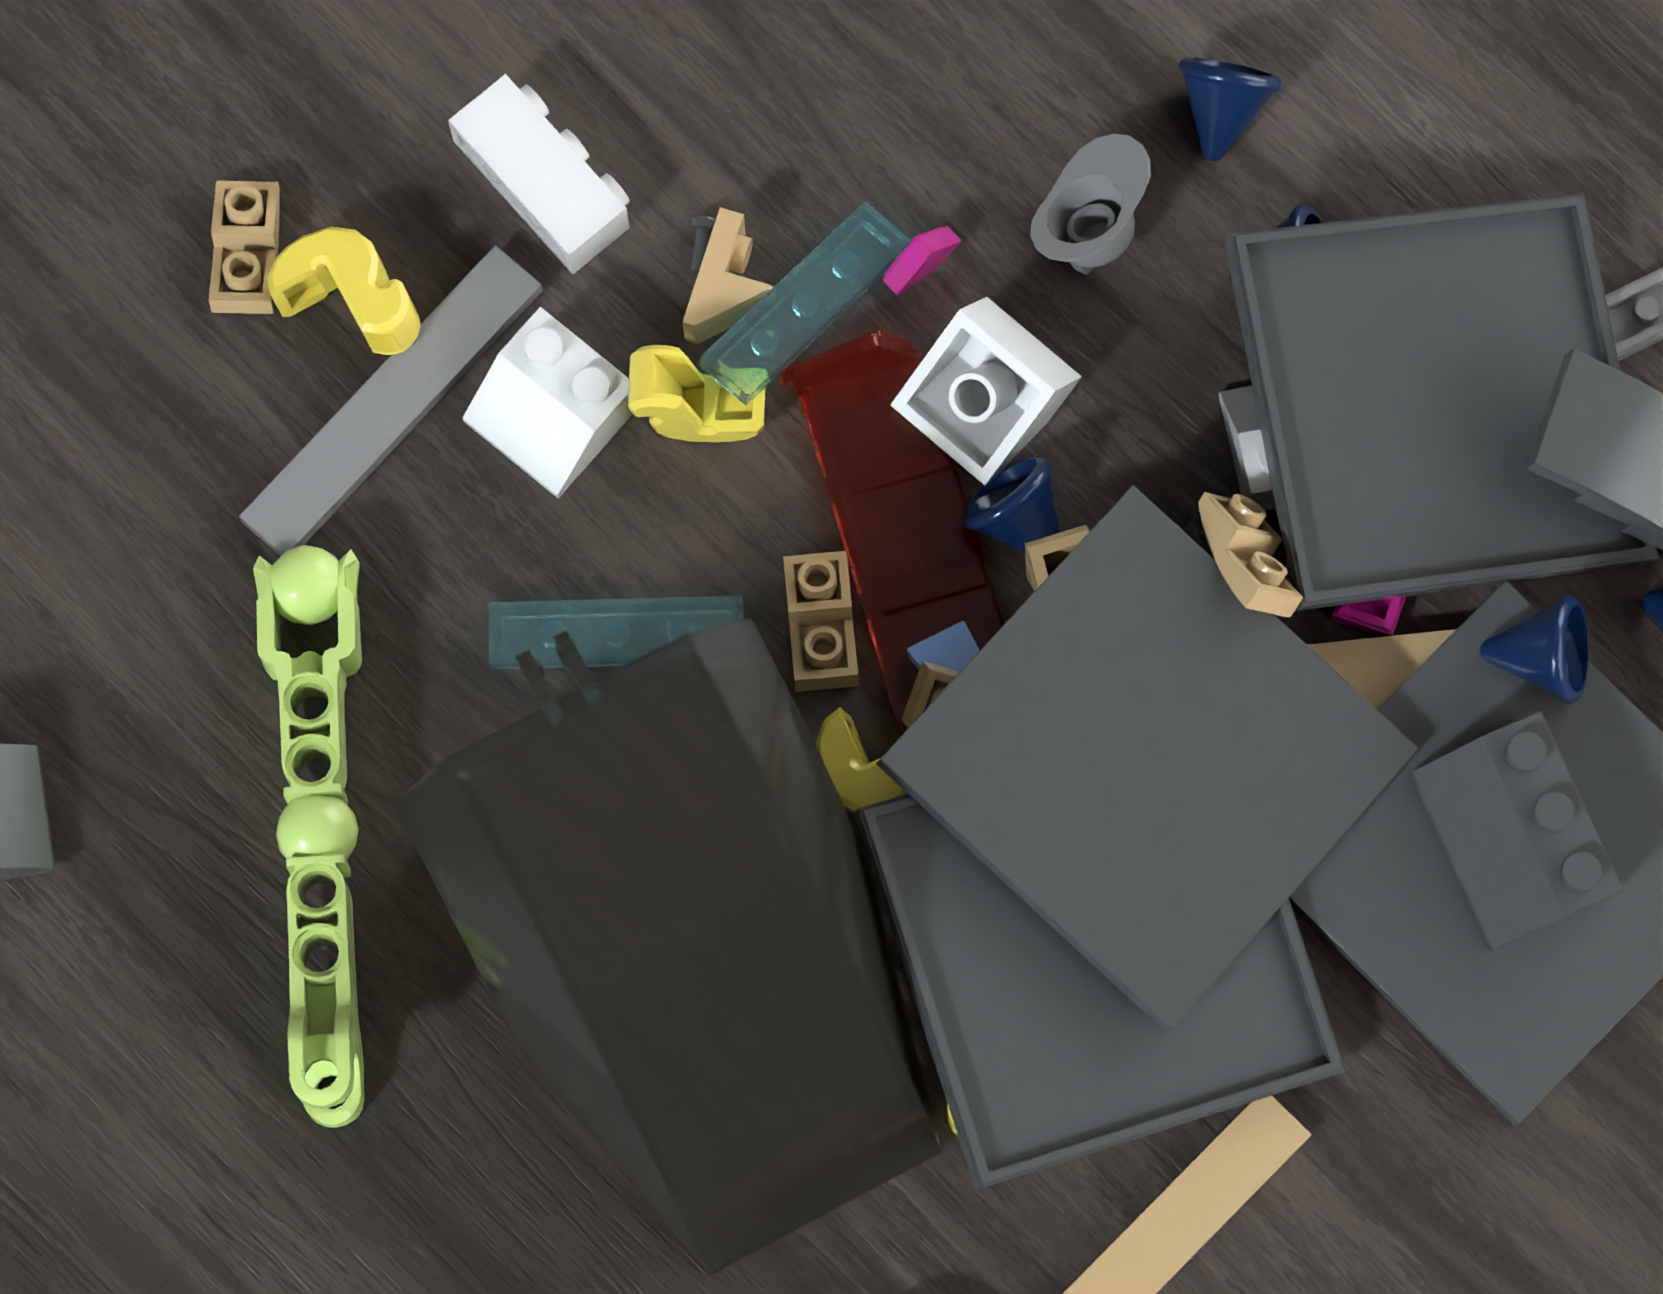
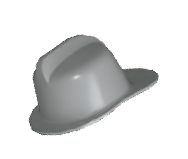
M1110 134L1095 138L1080 148L1067 163L1049 195L1040 205L1032 219L1030 236L1036 250L1048 259L1069 262L1076 271L1084 274L1091 272L1094 267L1104 266L1118 259L1128 249L1133 240L1135 229L1133 212L1143 197L1151 177V160L1144 145L1129 135Z

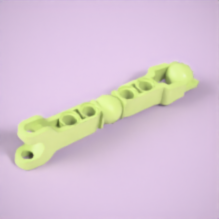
M302 545L285 551L273 565L261 556L258 557L254 565L253 572L258 593V600L256 601L257 651L266 672L273 680L278 681L281 759L284 775L290 787L283 788L284 798L288 805L278 819L276 831L279 850L286 858V868L290 873L287 884L290 983L288 1058L290 1083L294 1093L316 1123L325 1127L337 1128L354 1121L363 1110L365 1101L364 1063L358 1017L353 900L350 889L344 879L351 876V868L347 859L356 846L359 830L355 814L348 806V798L344 788L347 781L345 735L346 677L356 674L362 665L360 615L357 603L360 564L351 549L338 560L333 554L322 548ZM338 611V644L336 647L324 651L323 656L313 651H307L297 658H291L288 653L281 652L279 615L293 623L312 626L329 620ZM316 696L328 700L326 710L317 718L309 720L302 719L296 715L299 705L307 698ZM322 758L331 762L330 770L321 780L308 782L299 778L300 769L307 761ZM323 882L330 883L336 887L334 898L324 907L310 908L303 903L306 892L314 884ZM326 945L333 946L339 950L338 959L329 970L314 972L306 968L309 954L317 947ZM329 1076L337 1077L331 1086L322 1090L318 1089V1084L323 1078ZM340 1103H343L342 1106H339L335 1109H329V1107H333Z

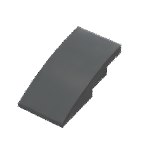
M1572 349L1563 357L1525 469L1576 491L1573 501L1623 522L1621 532L1663 550V393L1616 368L1576 349Z

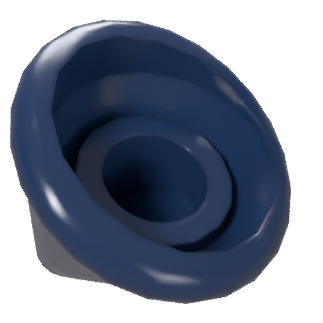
M1194 57L1183 58L1179 63V70L1183 73L1201 150L1204 157L1210 161H1218L1227 153L1273 94L1279 92L1282 88V81L1279 77L1242 65Z
M1039 456L1030 457L1000 472L989 484L981 487L965 506L961 516L964 527L978 530L1025 553V543L1060 533L1050 479L1051 465L1049 461Z
M1568 595L1564 596L1556 604L1486 639L1480 647L1481 657L1485 661L1557 696L1561 702L1573 704L1583 694L1589 673L1590 636L1584 609L1576 598Z

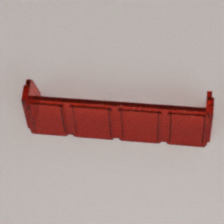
M875 330L791 365L781 371L778 377L781 387L798 392L900 736H902L908 727L901 719L919 669L908 657L907 648L964 620L979 650H981L1004 625L993 586L989 582L985 570L984 556L976 530L967 529L961 520L967 501L957 468L953 465L951 456L890 405L923 359L920 357L919 351L913 348L911 342L882 330Z

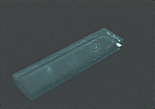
M866 201L863 202L703 353L699 366L744 405H747L889 269L911 242V239Z
M743 596L489 602V665L491 669L745 663Z

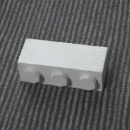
M505 74L448 120L453 141L567 269L574 274L630 228L627 208L625 207L630 200L613 177L605 173L599 178L585 161L589 158V154L570 130L565 129L559 133L545 118L549 114V110L540 96L527 84L519 89Z

